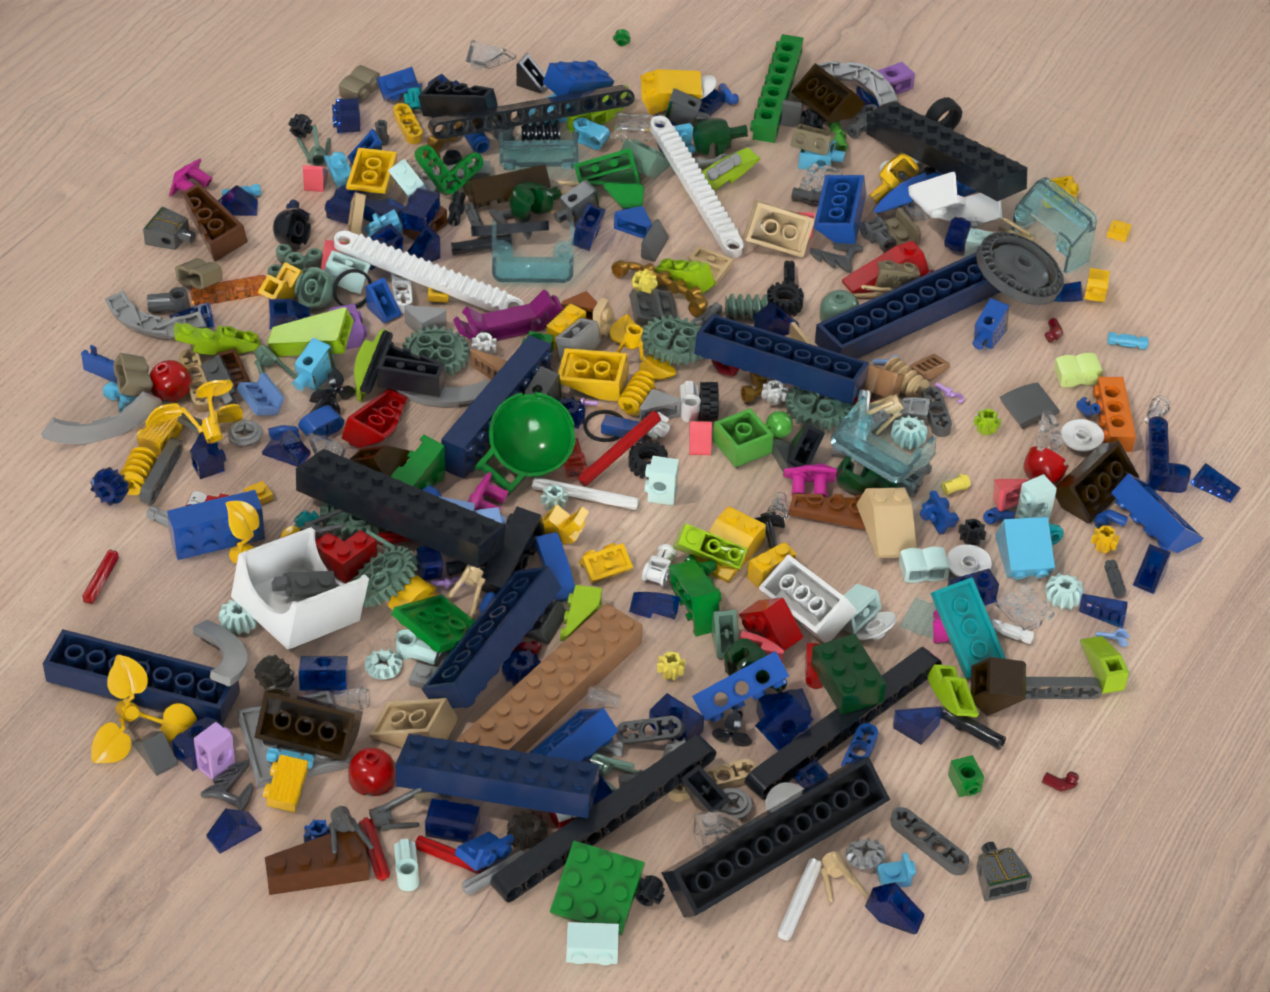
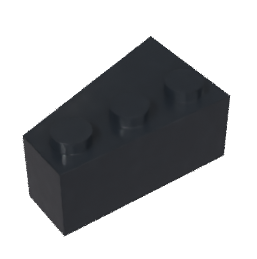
M388 340L377 366L378 387L440 397L445 385V364L425 355L417 356L411 353L410 349L396 347L394 342Z

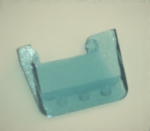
M578 132L573 133L572 140L503 141V133H499V165L504 167V170H515V167H535L546 164V167H562L563 169L570 170L574 169V164L578 163Z
M865 396L859 399L831 435V445L836 450L894 483L903 482L926 466L935 456L936 437L934 436L928 440L924 447L915 449L910 456L870 433L874 426V419L866 412L867 397Z

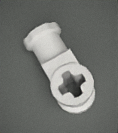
M669 544L660 545L657 549V556L652 555L645 564L642 581L650 580L659 583L661 587L666 585L669 578V566L671 561L677 556V551Z

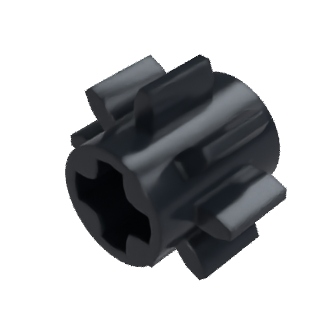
M807 113L805 117H801L800 124L822 129L823 119H819L817 113Z
M295 114L294 118H291L288 123L291 126L289 131L295 137L306 138L307 133L311 134L313 129L311 126L312 120L305 114Z
M966 519L965 525H959V539L963 540L967 545H979L980 540H985L986 531H984L985 524H982L977 519Z
M654 875L646 876L645 879L641 877L635 895L636 900L644 906H652L654 902L659 905L665 896L663 894L665 891L663 882Z

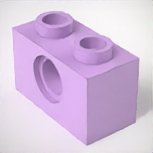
M215 722L194 738L198 769L212 781L218 775L226 773L228 766L235 764L233 734L228 728H223Z

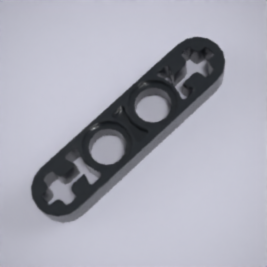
M549 220L471 226V237L549 230Z

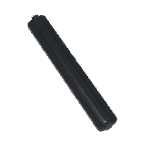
M384 330L381 334L360 387V391L365 394H370L377 379V366L388 340L391 341L393 338L392 332Z

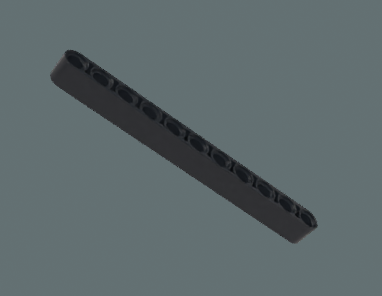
M617 85L435 117L429 121L428 129L437 139H447L627 107L634 102L635 95L626 86ZM624 92H627L626 97L624 99H621V95ZM606 95H608V100L606 102H602L603 98ZM590 98V103L584 106V102ZM572 102V106L566 109L567 103ZM554 105L553 110L547 112L548 107ZM535 108V113L529 115V111ZM517 111L516 117L510 119V115ZM498 115V119L492 122V117ZM477 118H480L479 123L477 125H473V121ZM461 121L460 127L454 129L455 123ZM442 125V129L439 132H435L436 127Z
M925 647L917 649L882 675L886 682L884 702L841 715L838 709H835L754 768L745 778V785L761 799H766L773 787L781 783H789L855 734L859 725L870 723L928 680L927 675L934 664L941 665L942 661Z
M695 735L592 806L588 818L576 817L499 870L492 877L490 885L505 902L514 901L566 864L573 840L593 846L682 784L680 778L698 764L702 768L708 766L715 759L716 750L702 736Z

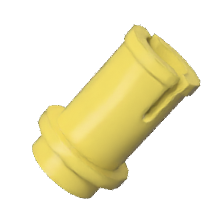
M959 474L958 477L941 483L945 495L962 489L967 490L971 486L967 474Z

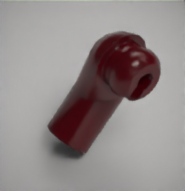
M1056 318L1050 319L1048 321L1050 331L1046 332L1044 336L1051 343L1062 337L1063 330Z
M711 360L719 374L734 377L738 374L737 372L740 368L723 365L721 362Z
M532 641L531 643L521 642L512 652L536 657L540 655L542 645L538 641Z
M1070 771L1066 777L1059 778L1046 772L1042 783L1058 791L1074 789L1078 785L1079 775L1076 772Z

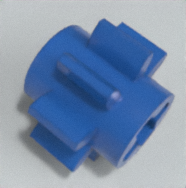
M313 819L309 826H304V843L331 833L325 819Z

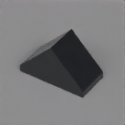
M526 53L516 64V86L537 93H542L547 86L543 84L545 74L531 56Z
M805 423L789 444L787 461L797 467L810 465L825 433Z
M699 764L680 778L695 807L711 816L731 801Z

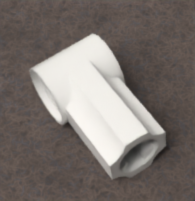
M685 381L684 384L680 385L681 419L689 423V421L699 420L701 400L699 398L698 385L693 381Z

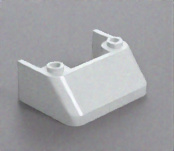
M950 172L908 187L909 196L932 218H940L965 226L967 229H977L979 225L1002 219L1001 200L997 202L982 193L968 197L957 195L955 172Z

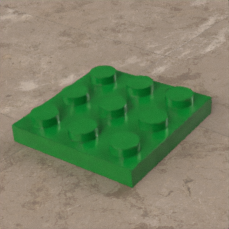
M442 594L396 606L391 614L401 625L407 627L417 638L424 641L437 653L454 649L475 622V620Z
M573 840L550 913L579 923L619 924L618 935L622 936L645 862Z

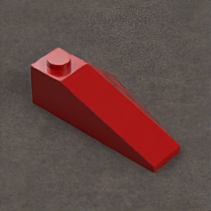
M912 240L888 250L843 278L842 283L852 294L876 292L862 289L861 286H875L879 270L877 266L878 261L891 260L899 264L912 263L918 267L920 277L925 276L929 268L924 252Z
M394 389L385 390L347 418L341 439L357 448H363L384 441L394 433L408 397Z

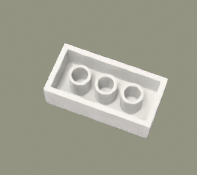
M789 554L758 588L768 599L783 597L795 621L823 643L832 641L857 612L846 597Z

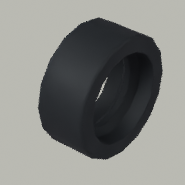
M944 97L933 103L925 116L953 130L959 124L963 111L953 99ZM949 111L945 118L939 121L940 117Z

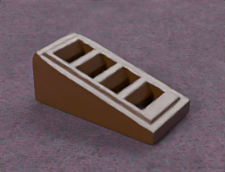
M236 348L215 354V356H221L225 364L233 362L226 365L227 369L236 367V369L229 370L230 375L239 373V375L231 376L232 379H243L234 382L236 387H238L239 382H251Z

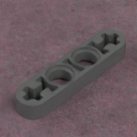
M174 438L168 440L141 488L140 502L150 505L154 504L181 456L183 450L182 440Z
M1026 677V699H1095L1102 694L1101 682L1096 677ZM1041 687H1049L1047 689H1039Z
M898 807L893 810L890 824L895 831L953 875H963L966 873L969 857L964 851L911 810L904 807ZM922 830L927 836L917 837L914 832ZM937 844L942 845L945 851L937 852L932 847Z

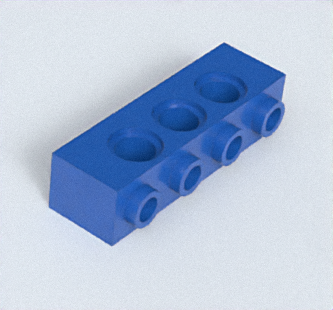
M777 651L692 697L704 720L711 719L713 723L725 716L723 714L725 710L732 708V710L739 709L746 705L744 700L750 697L756 700L767 694L765 692L766 688L773 685L776 689L788 683L785 678L789 677V674ZM760 670H766L770 675L769 681L765 684L759 683L756 679V674ZM739 681H744L748 684L749 690L747 694L740 695L736 692L735 686ZM722 692L727 695L728 702L725 706H719L715 703V695Z

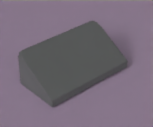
M659 219L654 221L641 243L642 259L655 262L669 239Z
M773 439L772 455L781 470L784 472L786 468L797 467L787 461L790 442Z
M561 601L550 602L544 614L535 621L533 628L525 634V637L549 644L564 620L566 609Z

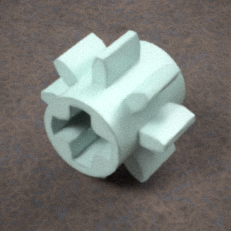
M551 485L547 489H543L541 504H545V510L549 511L555 505L565 509L566 502H568V493H563V487Z

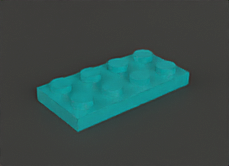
M973 577L930 593L966 679L971 677V665L989 657L1006 659Z

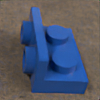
M412 67L376 79L383 100L390 99L391 102L401 99L403 94H408L407 89L423 87L422 83L418 84Z
M489 831L458 846L455 855L475 871H478L502 858H506L512 851L511 845L514 836L509 834L499 839Z

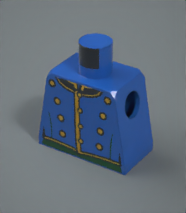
M990 298L975 323L972 344L976 349L982 350L984 346L993 349L1006 333L1009 305Z

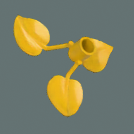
M629 314L622 316L612 325L609 336L614 342L621 343L616 351L617 353H620L624 346L628 349L639 347L640 359L643 361L639 366L640 371L649 372L655 380H663L676 375L675 368L669 365L668 361L661 363L660 358L654 360V355L644 357L643 342L641 341L643 329L631 319Z
M215 380L202 384L196 391L198 398L207 397L210 415L202 420L201 426L186 408L180 407L178 403L157 407L150 413L145 424L147 427L153 423L179 417L184 413L196 426L198 432L204 433L207 443H215L223 438L219 424L234 423L242 420L243 411L239 404H230L214 412L212 396L223 395L233 387L231 380Z
M229 501L225 504L228 510L230 530L236 538L243 540L238 542L237 546L232 547L229 551L230 560L237 564L239 553L254 548L246 543L254 536L253 531L259 527L260 522L258 513L253 506L243 501ZM297 526L286 527L282 531L281 538L300 532V528Z
M116 655L108 675L107 686L112 695L124 699L119 701L115 707V712L120 717L118 721L121 727L119 728L113 722H108L98 729L91 746V760L94 763H114L124 759L131 749V738L128 734L123 733L125 721L132 722L138 716L161 723L159 731H163L169 743H182L191 739L198 732L200 723L193 710L180 703L167 707L164 711L163 719L141 712L139 707L131 702V700L134 699V693H142L146 689L148 683L147 674L144 668L135 660L123 655Z

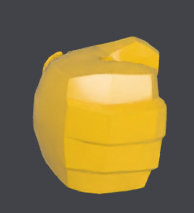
M899 154L883 166L878 175L882 184L869 194L871 199L879 194L873 200L876 204L890 191L904 182L898 177L899 172H903L910 178L919 174V167L910 156Z

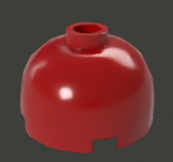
M175 360L162 361L155 365L149 373L150 379L153 382L151 392L153 396L160 398L161 401L169 400V402H175L183 398L190 390V382H193L188 369Z
M1038 446L1030 447L1023 463L1024 472L1029 480L1044 474L1053 485L1059 483L1069 467L1068 464L1064 465L1065 459L1050 449L1044 448L1043 451L1037 450Z
M376 747L360 750L352 757L349 763V784L354 791L364 796L365 793H373V796L387 793L394 786L396 778V765L391 755L383 749Z

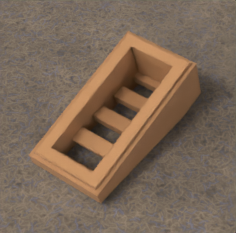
M473 348L471 350V366L491 380L507 362L504 359Z
M932 354L914 362L910 366L912 370H916L918 374H921L923 379H927L930 382L948 369L950 363L936 354Z

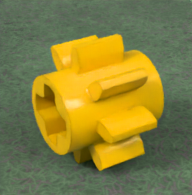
M1102 526L1099 529L1095 528L1094 534L1091 537V543L1095 544V550L1101 553H1108L1111 549L1116 550L1120 536L1115 535V529L1112 527Z

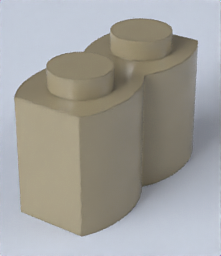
M359 65L352 71L351 75L346 76L340 82V96L358 104L369 97L370 93L379 89L376 79L380 77V73Z
M196 258L175 267L177 281L182 285H192L197 289H203L223 280L221 266L215 262L206 263L204 260Z
M119 353L115 359L114 373L117 377L120 394L138 397L142 391L146 393L151 392L153 382L148 374L149 366L144 357Z

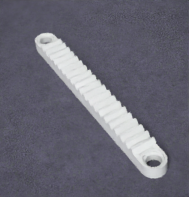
M653 117L650 123L652 135L722 251L731 258L741 256L744 243L738 234V229L735 228L734 222H731V217H728V212H725L724 206H721V201H718V196L715 195L714 190H711V185H708V180L705 179L704 173L702 174L701 168H698V163H695V159L692 158L688 147H685L682 137H679L675 126H672L666 117ZM656 124H662V125H664L665 127H663V128H658V127H656L655 125H656ZM736 245L738 249H731L728 246Z
M346 230L335 234L334 247L337 251L490 312L507 309L511 305H524L521 299L507 294L506 290L500 291L498 287L492 288L490 284L485 285L483 281L477 282L475 278L471 280L469 276H462L460 272L456 274L452 269L447 270L445 266L441 268L437 263L433 265L429 260L427 262L424 261L422 257L418 259L414 254L410 256L408 252L403 253L399 248L395 250L393 246L388 247L384 242L380 244L378 240L372 241L370 237L365 238L363 234L357 235ZM345 238L348 239L350 243L347 245H342L339 243V240Z

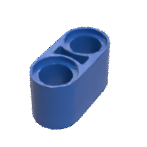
M326 405L302 417L298 427L312 442H318L338 432L344 425V419L330 405Z

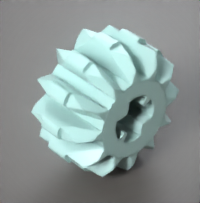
M909 414L907 418L900 416L898 420H894L892 425L891 439H893L894 445H900L901 449L904 447L909 450L912 447L919 449L920 445H924L926 441L927 426H925L924 420H918L917 416L911 418Z
M1068 572L1064 576L1058 573L1056 577L1051 576L1045 587L1047 601L1052 602V607L1059 606L1061 610L1066 607L1071 611L1073 606L1078 607L1084 596L1082 581H1077V576L1070 577Z
M229 599L227 604H222L221 611H219V621L222 627L232 633H237L238 636L242 632L249 634L250 629L256 628L257 621L236 601Z

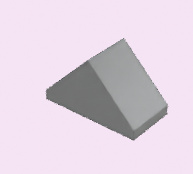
M405 305V323L415 333L418 334V329L425 331L426 326L430 329H433L434 325L438 329H441L443 326L446 327V308Z
M652 389L640 407L639 422L652 411L660 412L669 419L681 416V399Z

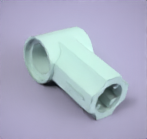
M408 629L401 630L396 634L395 652L399 653L400 659L410 660L414 658L431 665H437L441 653L433 651L430 646L417 638Z
M400 839L398 843L394 844L397 884L403 891H413L420 883L416 844L409 839Z

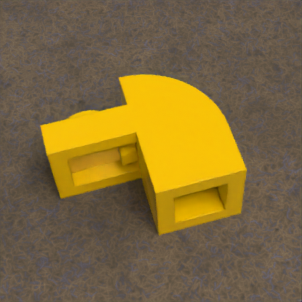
M285 262L276 278L268 274L258 293L279 305H286L296 296L294 291L295 284L299 275L304 272Z
M1090 268L1084 296L1085 300L1105 302L1110 271Z
M555 505L542 518L545 535L557 532L561 543H574L587 522L585 518L589 511L582 506L570 515L559 505Z
M415 575V577L409 578L410 584L404 585V591L399 590L397 597L394 595L391 597L387 606L393 610L396 606L440 595V593L436 591V587L433 584L425 582L421 577Z

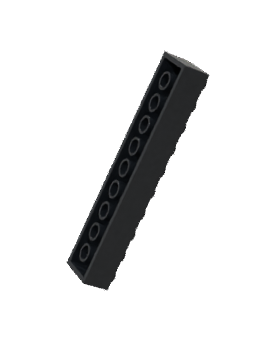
M892 102L885 107L877 108L867 113V135L943 174L955 172L958 182L997 202L1027 189L1028 167L898 102Z
M322 449L296 468V491L473 567H481L504 547L505 524L430 494L420 488L406 484L401 480L394 479L384 473L370 469L348 458L339 456L329 450Z
M869 756L858 758L661 872L683 917L697 916L888 802L890 798Z

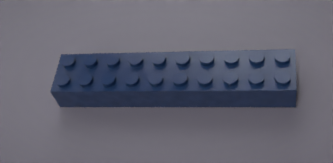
M973 253L816 324L815 343L821 348L857 359L1001 293V291L995 288L983 275L977 263L976 253Z

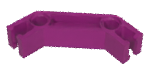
M543 289L529 304L481 314L466 306L462 313L466 316L468 323L460 320L458 316L453 321L459 334L470 340L476 338L480 333H488L492 336V339L496 338L499 341L526 335L529 331H542L564 309L557 296L552 295L550 297L548 291Z

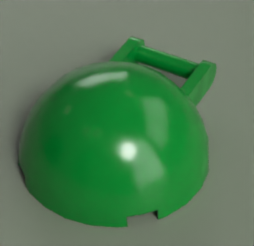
M539 392L525 395L519 393L507 398L498 406L489 427L491 449L477 463L475 469L478 471L482 470L485 474L491 472V479L504 490H508V496L526 476L538 477L556 471L567 461L576 442L575 424L569 411L553 397ZM494 455L504 467L518 474L512 483L508 482L487 464Z

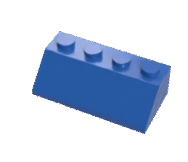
M825 175L814 228L834 243L856 244L867 194L864 175Z
M1128 473L1112 491V494L1117 498L1116 504L1124 510L1127 508L1131 512L1129 516L1136 523L1139 524L1141 522L1145 526L1143 530L1152 538L1155 536L1159 540L1157 544L1166 552L1171 550L1179 553L1204 539L1154 489Z
M604 708L580 709L529 753L580 762L591 759L597 749L608 745L613 740L612 737L618 732V729Z

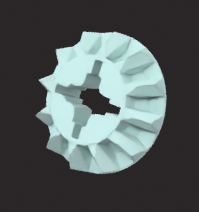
M382 647L378 652L372 650L371 655L366 656L364 663L366 672L371 677L380 680L395 677L402 668V660L399 653H393L392 649L384 651ZM379 660H382L383 662L387 661V665H384L383 663L379 664Z

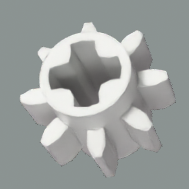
M480 333L476 338H472L471 350L473 348L490 355L496 353L497 339H492L490 334Z
M771 380L768 384H763L761 398L766 399L767 404L777 406L782 401L786 402L788 387H783V383L778 380Z
M660 412L657 413L660 415L661 421L647 433V435L655 440L658 436L661 438L665 437L670 429V424L667 423L669 418Z

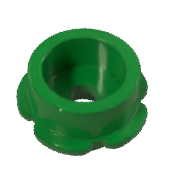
M624 29L617 30L613 36V40L619 46H625L631 41L630 33Z

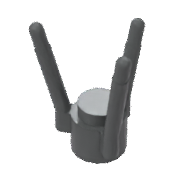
M337 509L313 521L304 522V526L300 527V531L312 527L315 530L316 541L322 537V533L346 526L344 523L323 528L320 525H316L344 511Z
M422 789L411 790L384 805L369 809V815L373 820L375 828L381 826L383 832L389 829L418 827V822L389 823L390 820H393L390 809L412 799Z
M338 806L330 813L332 822L328 826L331 831L333 854L337 853V830L340 832H347L349 830L354 832L355 830L369 849L372 850L374 848L357 824L355 818L351 816L347 807Z

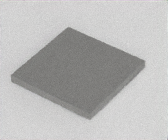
M330 690L303 696L334 704ZM261 705L237 710V717L257 789L266 786V783L271 784L273 776H270V770L273 762L267 761L266 757L270 747L278 748L279 751L284 749L300 752L301 755H304V753L313 755L314 764L311 769H308L306 778L349 767L350 755H348L346 761L254 738Z

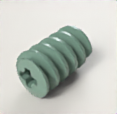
M730 294L729 299L725 296V317L729 319L730 314H733L735 320H737L739 314H741L743 320H745L747 314H749L751 320L754 319L755 314H757L759 320L762 319L763 314L767 317V295L764 294L761 300L758 294H755L753 300L750 294L746 295L745 300L742 294H739L737 299H735L734 294Z

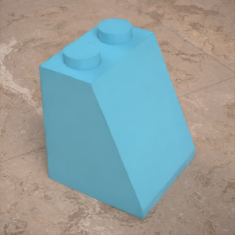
M1048 517L1003 520L995 533L1006 577H1013L1016 580L1025 579L1027 576H1036V578L1048 577L1055 569Z

